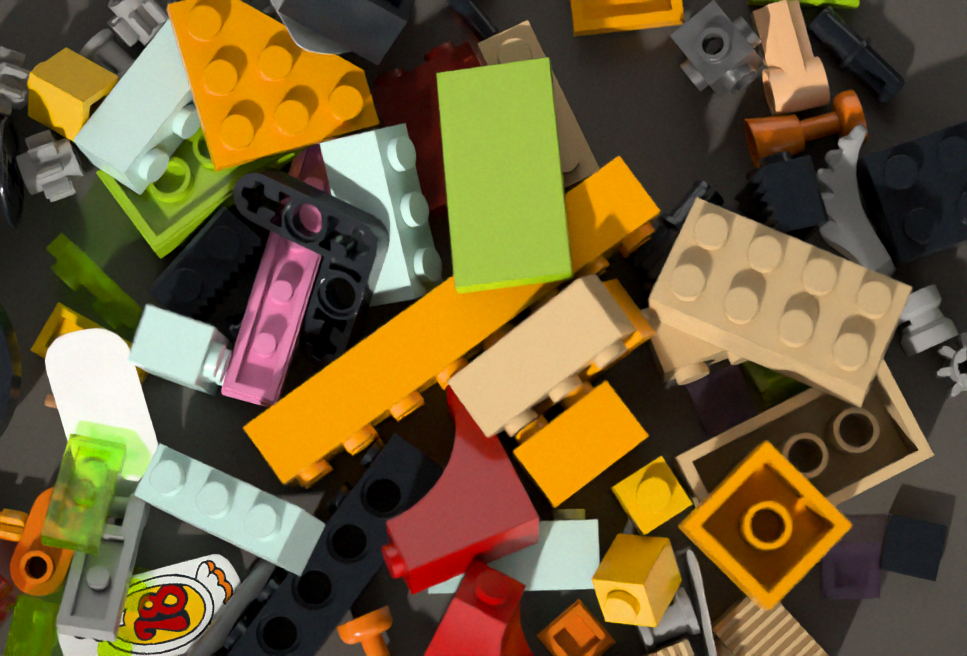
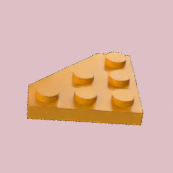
M183 0L167 5L166 10L215 172L371 130L379 126L380 123L364 70L336 54L315 53L301 48L293 40L285 25L241 0Z

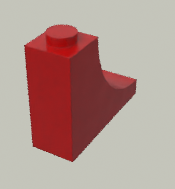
M450 385L446 386L447 409L454 428L455 441L448 465L438 482L423 499L401 515L386 521L388 544L381 547L390 574L394 579L403 576L411 595L466 573L474 558L488 564L539 542V516L496 434L488 438Z
M474 558L424 656H534L526 642L520 621V603L526 585Z

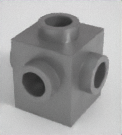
M715 0L670 35L688 58L680 65L683 71L700 91L710 85L720 98L728 92L736 94L749 86L757 77L758 73L756 70L764 64L754 50L762 42L742 16L732 23Z

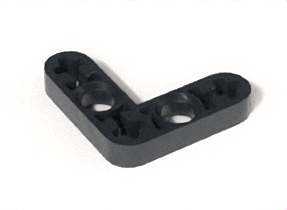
M271 167L258 168L239 178L234 187L233 198L241 215L251 222L324 256L299 338L301 353L305 359L313 366L324 369L357 345L389 248L390 239L388 231L381 220L364 210L278 169ZM260 184L265 185L264 195L274 201L262 205L260 203L261 194L255 191L254 187ZM291 197L290 200L286 203V205L280 203L281 201ZM303 203L312 204L321 213L323 221L319 232L308 230L301 222L300 208ZM359 230L363 232L362 242L369 246L363 252L357 250L358 241L350 236ZM336 231L342 233L341 235L331 239V237ZM335 278H344L351 283L356 294L353 305H344L336 299L332 289ZM334 319L342 320L333 326L330 342L337 347L329 351L325 348L326 339L319 334L329 329L333 325Z

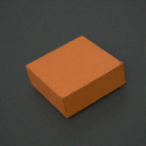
M579 598L536 635L553 656H601L616 643Z

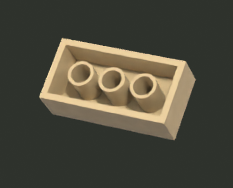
M696 197L649 297L650 317L861 408L904 313L912 287Z
M883 358L861 408L812 387L676 456L671 461L695 507H697L758 444L768 441L833 506H836L934 456Z

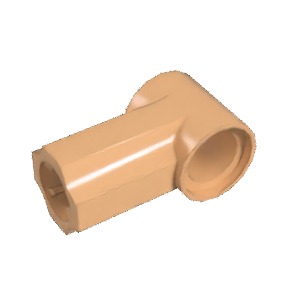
M783 0L753 11L751 19L754 31L762 41L759 44L765 67L762 70V81L771 114L773 116L787 115L829 104L830 91L826 72L821 59L818 56H813L799 1Z

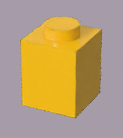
M65 47L47 61L37 64L30 72L27 82L29 90L28 116L73 141L82 127L119 82V76Z
M662 456L610 488L640 536L649 533L692 505L691 500Z
M619 533L591 579L605 622L658 627L682 582L669 538Z

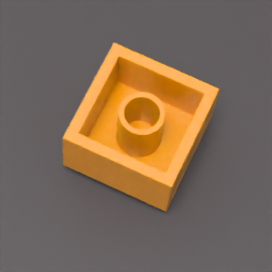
M589 380L561 400L562 403L559 406L563 409L564 413L550 423L542 415L515 435V441L519 447L513 451L512 457L552 509L649 436L607 381H604L596 388L592 386Z
M768 441L758 444L677 527L760 609L770 611L853 525Z

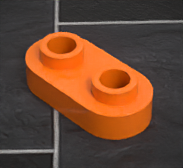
M63 486L52 487L42 492L35 500L24 526L21 539L17 543L10 562L11 578L14 584L24 593L33 596L49 595L58 591L66 583L88 502L86 497L78 490ZM57 504L65 505L69 511L68 520L60 526L54 524L50 517L52 508ZM37 556L42 557L47 563V571L39 579L33 577L29 571L31 560Z

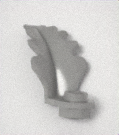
M857 125L847 136L839 139L838 150H831L826 153L825 161L828 164V169L821 168L816 173L817 181L826 188V191L821 194L829 218V222L820 227L819 232L830 246L853 263L890 278L896 267L893 265L889 254L880 241L875 225L867 218L864 212L861 193L857 185V159L867 134V129L863 125Z

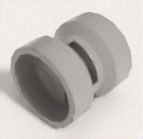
M935 284L910 294L898 324L903 335L900 344L907 358L959 335L952 319L944 317L942 311L940 312L939 306L942 297Z

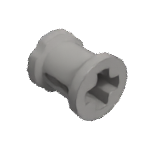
M109 28L103 29L86 43L79 54L119 76L120 81L135 60L115 42L116 35Z
M683 587L677 589L658 627L634 625L647 654L656 650V644L687 632L692 636L700 633L696 615Z

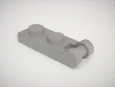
M92 487L56 622L59 634L116 642L143 528L147 524L150 504L135 496V492H132L130 497L112 495L111 489ZM108 517L124 519L122 526L104 523Z

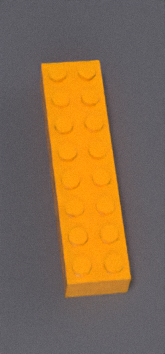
M620 156L616 157L565 194L574 279L458 294L455 289L453 275L243 427L282 483L292 488L297 484L306 489L312 487L334 470L329 463L330 460L344 450H347L348 453L354 456L380 437L375 428L391 416L399 423L412 415L425 404L421 394L437 383L445 390L446 386L449 385L447 381L469 364L468 360L482 350H488L515 329V326L537 312L576 280L593 274L600 278L607 272L605 269L610 265L607 261L610 257L620 252L624 258H627L652 239L650 236L656 231L653 224L660 210Z

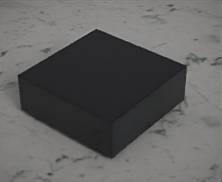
M888 514L877 569L936 582L947 526Z

